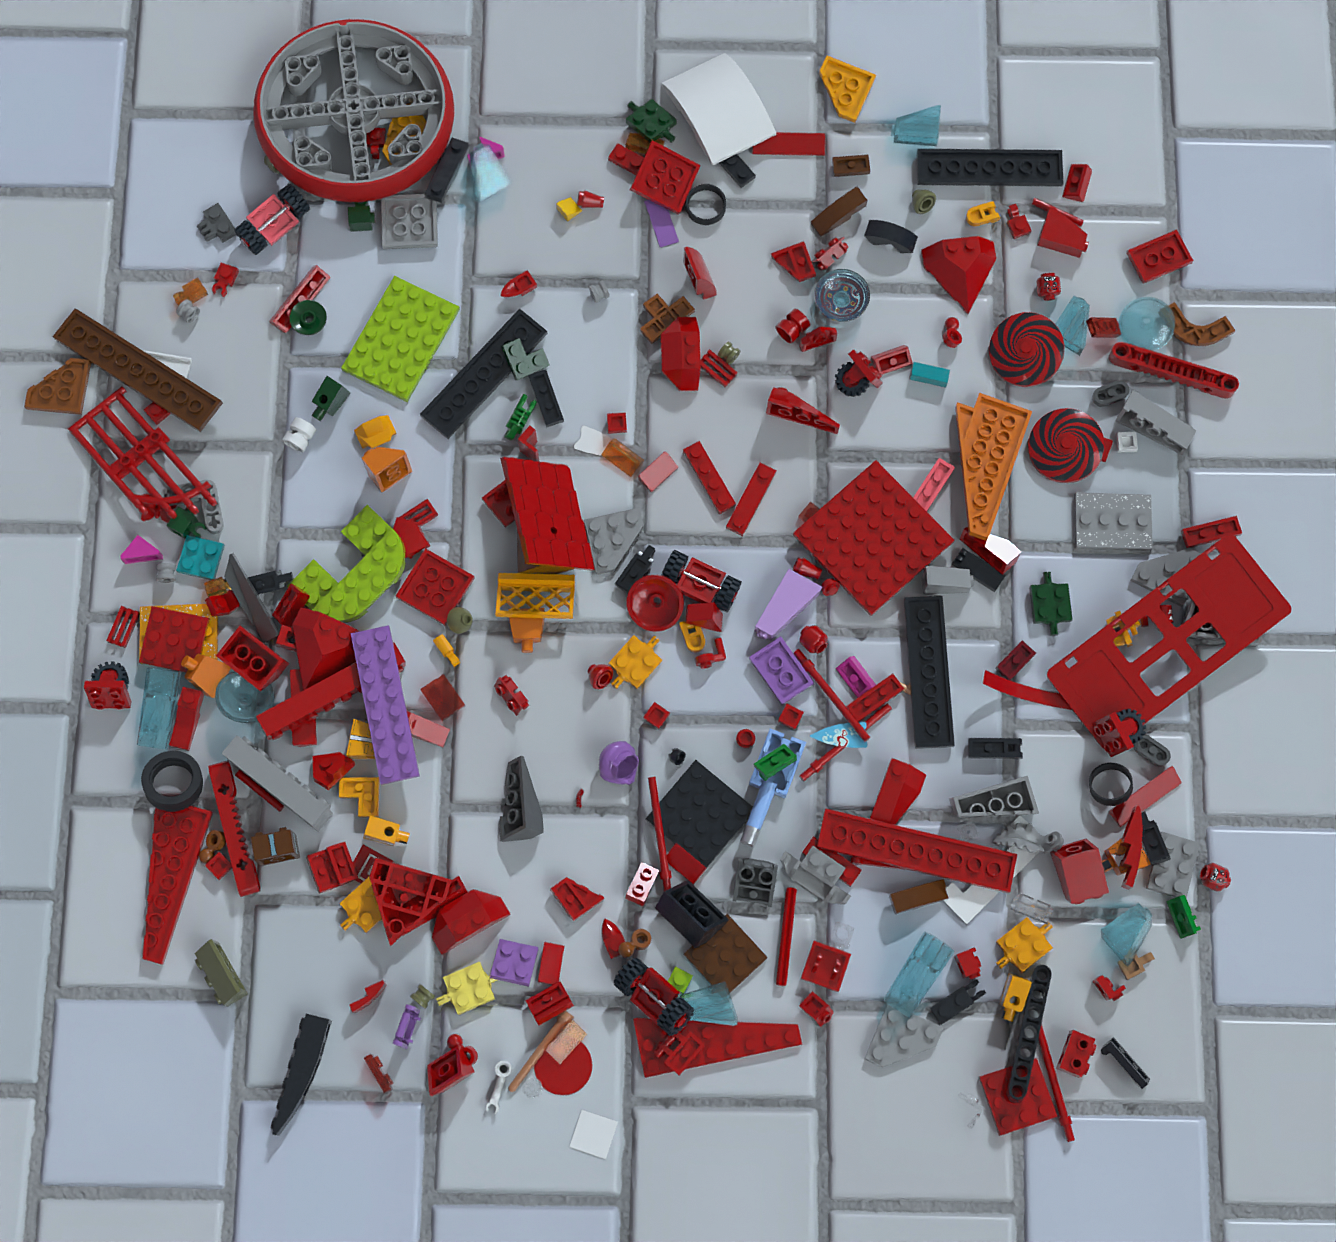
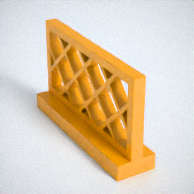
M498 573L496 617L573 619L575 575ZM502 591H512L513 593L506 597L502 594ZM522 591L532 592L526 598L521 594ZM550 592L551 594L544 598L540 593ZM570 592V595L563 598L559 593ZM518 596L522 601L515 605L510 600ZM536 596L541 601L533 605L530 600ZM554 597L560 601L555 606L549 602ZM506 603L512 607L508 611L500 610V607ZM527 604L531 609L522 611L519 608ZM545 604L550 609L547 612H541L539 608ZM565 605L569 608V612H560L558 609Z

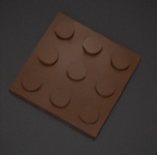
M728 914L725 916L729 921L707 943L697 948L691 946L683 954L724 999L768 958Z

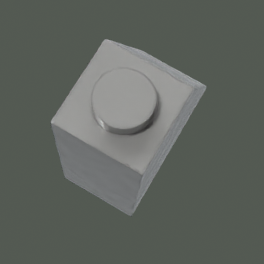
M926 566L922 574L923 595L969 593L971 587L974 586L973 575H970V569Z

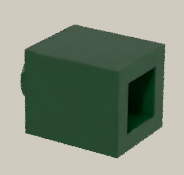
M368 201L362 204L354 202L355 207H348V224L351 232L373 230L372 223H376L375 212H371Z
M178 506L175 511L177 517L175 519L171 518L166 526L171 532L184 539L191 533L195 537L201 538L202 536L197 533V529L203 528L206 530V526L198 522V519L190 512L189 508L182 509Z

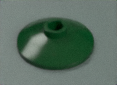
M313 300L299 302L290 312L292 328L302 335H314L320 332L327 321L324 307ZM308 318L313 319L311 322H306Z

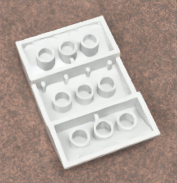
M726 53L662 82L663 88L678 111H681L695 133V139L712 166L776 135L771 119L752 84L737 63Z

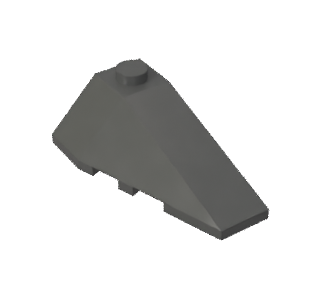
M519 756L508 762L505 780L507 794L506 798L502 800V805H505L504 814L500 816L499 820L500 841L502 842L528 840L544 833L543 815L524 756Z

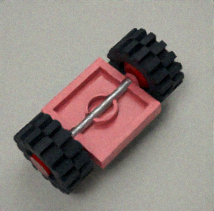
M289 183L277 193L279 199L272 194L246 216L247 220L234 229L244 245L255 255L268 246L266 241L271 246L299 223L298 219L310 210L307 201Z

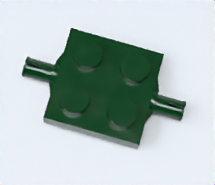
M650 99L640 107L633 101L628 103L627 107L633 113L626 118V124L649 143L665 137L670 143L674 142L676 136L669 132L677 124V119L653 99Z
M1043 572L1044 583L1029 587L1033 624L1043 623L1049 625L1050 636L1059 635L1057 624L1073 620L1068 583H1052L1051 572Z

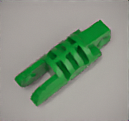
M524 393L506 424L508 430L504 438L509 441L513 440L516 434H521L537 404V401L532 400L527 410L522 408L527 400V395Z

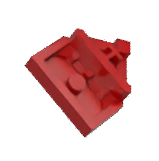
M396 517L393 529L400 536L404 544L405 558L409 557L412 559L416 553L431 546L421 531V527L415 521Z

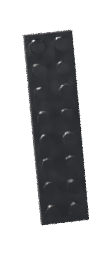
M917 149V185L1063 186L1064 183L1062 150Z
M519 308L420 413V416L444 437L449 439L512 372L501 346L519 338L527 355L548 334L547 330Z
M943 596L904 597L915 749L954 747Z

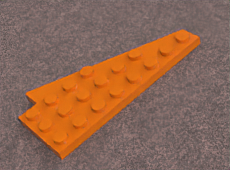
M979 393L974 408L957 402L955 411L968 532L971 536L987 541L1033 411Z

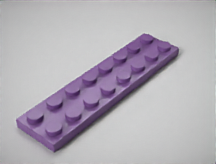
M387 625L351 633L380 784L385 785L420 777L390 626Z

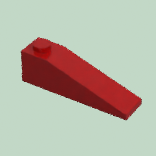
M891 758L870 819L896 825L920 794L926 774L910 764Z

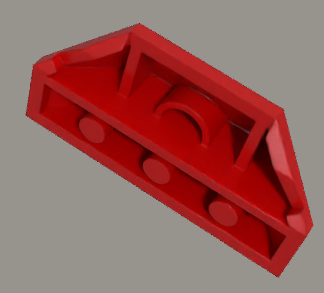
M677 317L660 334L661 371L679 391H698L701 360L700 331L696 317Z
M473 889L438 910L432 939L441 955L511 914L501 897Z

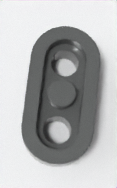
M1116 381L1098 387L1092 395V400L1100 407L1122 401L1129 394V386L1124 381ZM1116 390H1120L1121 394H1117ZM1098 396H1103L1104 400H1100Z
M1149 735L1142 736V740L1133 744L1135 751L1155 766H1164L1170 761V751ZM1141 742L1146 744L1145 749L1141 748ZM1160 754L1162 756V760H1158L1156 755Z

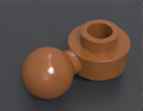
M212 830L208 833L206 837L207 848L199 853V860L202 863L207 864L215 856L214 851H219L225 846L224 832Z
M645 929L634 931L631 936V942H623L619 945V954L622 957L628 958L633 955L634 949L645 950L648 948L652 940L650 933ZM637 939H642L643 943H639Z

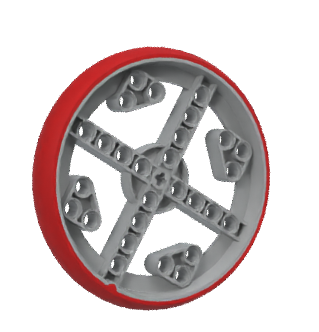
M346 19L312 27L289 40L273 55L266 65L256 88L253 116L255 130L263 151L273 166L286 179L299 188L321 198L342 202H365L397 194L418 182L432 169L449 142L454 121V99L443 67L431 51L419 40L401 29L385 23L362 19ZM355 47L376 49L378 68L403 85L412 82L414 72L422 83L424 90L376 95L367 86L359 84ZM338 49L343 86L332 93L329 101L281 105L282 96L287 84L292 95H302L321 74L320 61L317 56ZM428 114L422 136L418 125H407L388 147L389 160L393 165L370 172L366 134L377 126L379 120ZM333 125L337 131L349 136L354 174L331 172L333 165L331 155L327 150L306 136L297 137L293 148L283 130Z

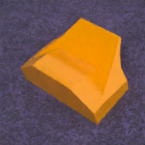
M388 415L378 416L362 423L354 430L362 449L365 447L373 449L391 441L392 435L397 434Z

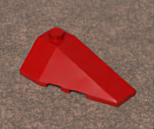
M773 387L768 399L766 414L838 434L840 424L795 394L788 392L787 389Z

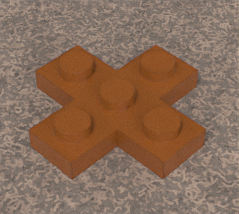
M657 293L643 303V307L653 319L642 326L640 331L653 344L661 338L660 334L677 317H689L695 312V309L684 296L668 306Z

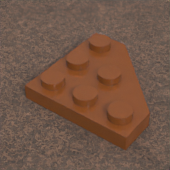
M77 358L67 360L65 365L58 370H53L36 386L33 385L27 389L24 407L28 410L82 415L91 366L90 361Z

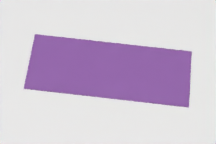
M650 200L644 201L659 246L664 247L679 242L669 210Z

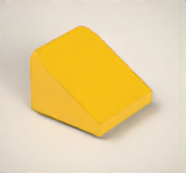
M571 197L556 203L557 210L567 221L582 212V209Z

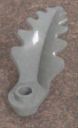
M1016 823L1015 829L1008 825V830L1002 829L1001 834L998 833L997 837L993 840V843L1005 846L1007 844V846L1011 847L1016 844L1018 849L1026 847L1030 853L1039 851L1044 854L1059 850L1064 843V839L1059 832H1052L1042 836L1031 824H1027L1024 828L1020 823Z

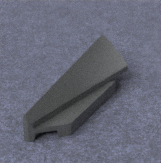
M234 553L229 554L224 577L252 625H256L261 641L265 643L278 636L279 631Z

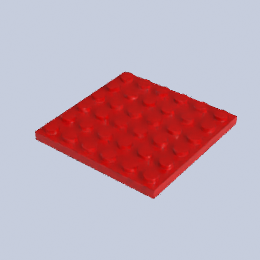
M877 460L793 532V536L870 616L877 612L955 541Z

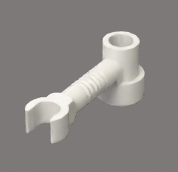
M500 1061L495 1066V1072L498 1077L490 1102L485 1107L486 1111H488L491 1104L496 1106L495 1114L499 1111L498 1103L503 1083L512 1071V1066L508 1061ZM502 1065L507 1066V1072L501 1070Z

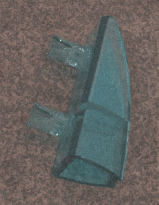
M147 667L137 745L168 749L182 672Z
M924 931L883 1000L910 1018L955 951L945 942Z

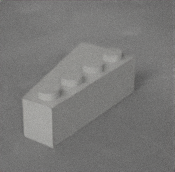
M1132 390L1116 419V422L1181 455L1185 453L1197 431L1191 425L1179 420L1134 390Z
M1028 776L949 798L954 817L1039 814Z

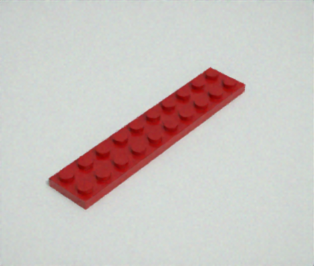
M826 808L816 847L1005 893H1010L1017 859V854Z

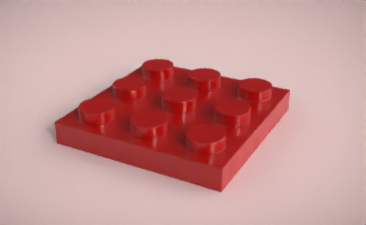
M652 140L630 191L679 214L701 165Z
M425 548L396 594V598L445 626L449 612L458 606L475 576Z
M152 606L139 663L187 672L188 669L183 667L181 662L187 655L193 659L197 654L202 655L210 618Z
M1034 1058L1027 1094L1019 1103L1010 1102L1006 1095L1012 1066L979 1077L999 1136L1058 1117L1037 1058ZM1016 1069V1074L1019 1077L1026 1076L1024 1069ZM1012 1088V1094L1015 1097L1022 1096L1020 1089Z

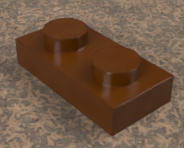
M869 154L832 157L834 177L870 174Z

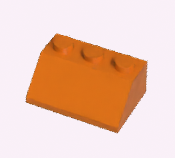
M376 447L366 451L362 457L369 477L381 493L412 472L404 450Z

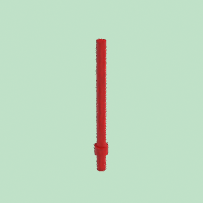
M797 649L793 654L800 661L805 671L809 672L864 742L868 741L871 737L814 668V663L807 659L800 649Z
M888 703L865 721L867 724L865 731L892 710ZM834 746L819 760H814L810 767L799 775L801 780L805 781L814 773L823 769L822 766L845 747Z
M655 776L648 777L661 867L659 874L660 880L663 881L664 891L671 888L670 878H672V874L668 867Z
M1041 1024L1038 1042L1060 1115L1058 1119L1060 1126H1063L1067 1142L1074 1141L1075 1138L1071 1127L1073 1123L1066 1110Z

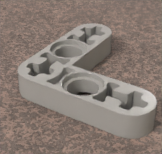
M202 480L200 481L201 484L208 481L212 486L210 488H213L210 489V494L217 501L216 509L208 511L206 509L208 502L204 500L201 494L190 500L192 502L201 500L207 530L212 534H218L223 530L224 524L217 488L213 481ZM191 483L178 485L183 492L188 488H195ZM166 487L162 490L161 496L167 497L168 493H172V495H175V493L169 487ZM180 502V503H174V504H169V505H170V506H173V505H179V504H183V503ZM211 516H215L216 522L220 523L217 524V528H213V526H211Z

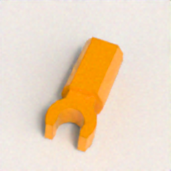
M441 634L436 637L433 642L444 658L447 657L453 667L459 665L460 661L454 654V649L445 636Z

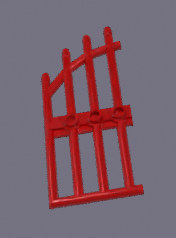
M123 386L68 428L70 433L141 514L146 515L148 513L147 508L142 503L160 505L170 518L175 519L177 514L169 504L182 502L189 508L191 513L196 515L199 510L190 499L199 494L210 505H217L216 499L208 491L212 487L209 482L206 481L201 484L166 444L170 441L167 435L159 427L154 430L123 396L127 392ZM114 401H119L148 436L140 442L108 407ZM100 412H103L133 446L125 454L93 419ZM86 423L118 457L110 466L79 431ZM161 449L195 488L184 493L151 455ZM146 461L175 493V496L162 497L136 467ZM131 472L151 496L134 494L122 479Z

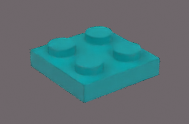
M187 535L176 571L181 574L215 581L225 547L224 543Z

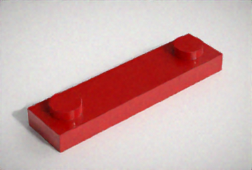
M761 462L759 463L728 521L726 529L743 537L777 470Z

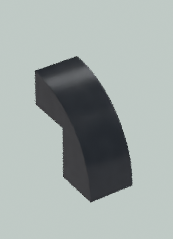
M869 220L864 234L873 245L892 244L900 253H913L918 238L917 235L902 226L881 220Z

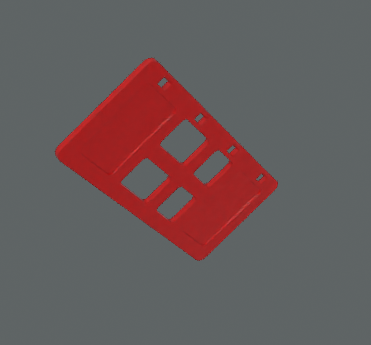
M1227 534L1047 671V678L1098 744L1104 749L1103 742L1095 733L1093 722L1111 713L1131 709V711H1137L1136 715L1139 713L1142 715L1140 719L1145 720L1142 723L1144 725L1288 616L1292 608L1237 537L1233 534ZM1216 549L1220 554L1211 560L1208 554ZM1169 585L1172 591L1163 596L1160 591ZM1182 589L1197 606L1198 612L1179 627H1175L1160 609V604ZM1148 616L1162 633L1163 639L1136 660L1129 662L1114 644V639L1141 618ZM1122 621L1125 626L1116 632L1113 626ZM1210 623L1224 640L1225 646L1207 660L1202 661L1189 646L1186 639L1203 625ZM1170 650H1175L1188 666L1190 672L1162 694L1155 696L1142 680L1140 674ZM1074 657L1077 663L1068 668L1065 663Z

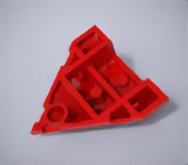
M980 236L940 240L923 248L921 253L925 270L928 273L930 272L943 289L955 301H958L964 308L963 310L969 314L997 259L994 242Z
M300 607L292 627L302 679V689L304 691L356 662L351 633L360 631L326 614Z
M374 859L369 878L390 946L446 899L451 879L382 859Z

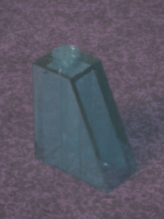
M941 105L896 118L895 125L891 126V136H894L893 143L936 147L939 139Z
M480 143L470 153L474 198L478 202H482L511 184L490 145Z
M1073 296L1055 325L1062 334L1064 347L1080 356L1086 344L1090 305L1083 298Z
M1138 903L1101 929L1102 939L1127 967L1131 964L1152 927V914L1147 907L1143 908Z
M726 981L680 995L694 1009V1014L690 1017L691 1020L732 1026L737 1025L738 1016Z

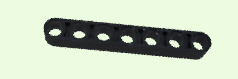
M1038 965L1031 975L1030 981L1032 984L1025 1003L1006 1094L1009 1101L1013 1103L1021 1102L1028 1090L1052 976L1051 969L1046 965ZM1036 973H1045L1046 979H1039ZM1039 991L1042 994V998L1036 999L1032 992ZM1035 1010L1038 1013V1018L1030 1017L1028 1011ZM1024 1030H1032L1034 1037H1027L1024 1034ZM1020 1049H1027L1030 1052V1057H1023L1020 1054ZM1016 1069H1024L1026 1076L1019 1077L1016 1074ZM1012 1088L1020 1089L1022 1096L1015 1097L1012 1094Z

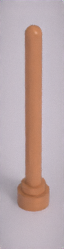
M564 1011L558 1015L556 1023L509 1085L508 1090L510 1092L516 1091L563 1025L570 1024L574 1019V1016L569 1012Z

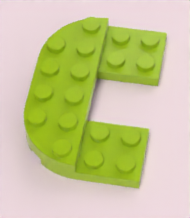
M368 505L341 531L365 556L339 583L313 559L287 585L289 587L292 583L310 596L305 605L311 610L321 612L341 622L349 623L364 616L368 612L367 609L393 583H397L402 576L406 564V551L400 536Z

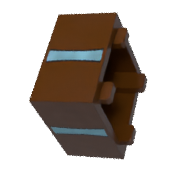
M286 827L279 828V832L264 835L262 832L255 833L254 837H251L254 861L261 866L300 858L297 835L291 829L287 830Z

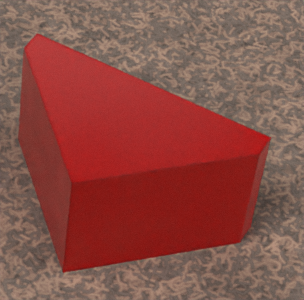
M714 602L687 605L685 623L716 632L722 631L723 613Z

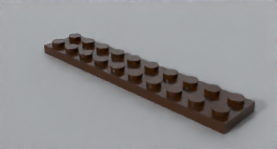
M76 308L52 336L57 342L84 359L89 360L90 363L200 433L223 404L219 398Z

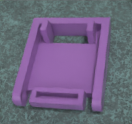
M406 1004L392 1044L407 1049L409 1043H413L411 1036L417 1020H421L418 1017L419 1009Z

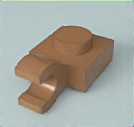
M1151 952L1140 958L1134 953L1118 961L1117 964L1126 980L1144 972L1143 965L1155 958Z

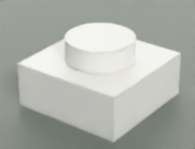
M1118 432L1116 434L1118 453L1137 452L1136 432Z

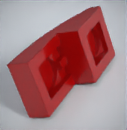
M381 980L364 988L367 996L349 1004L352 1012L357 1013L371 1004L387 986L386 982Z

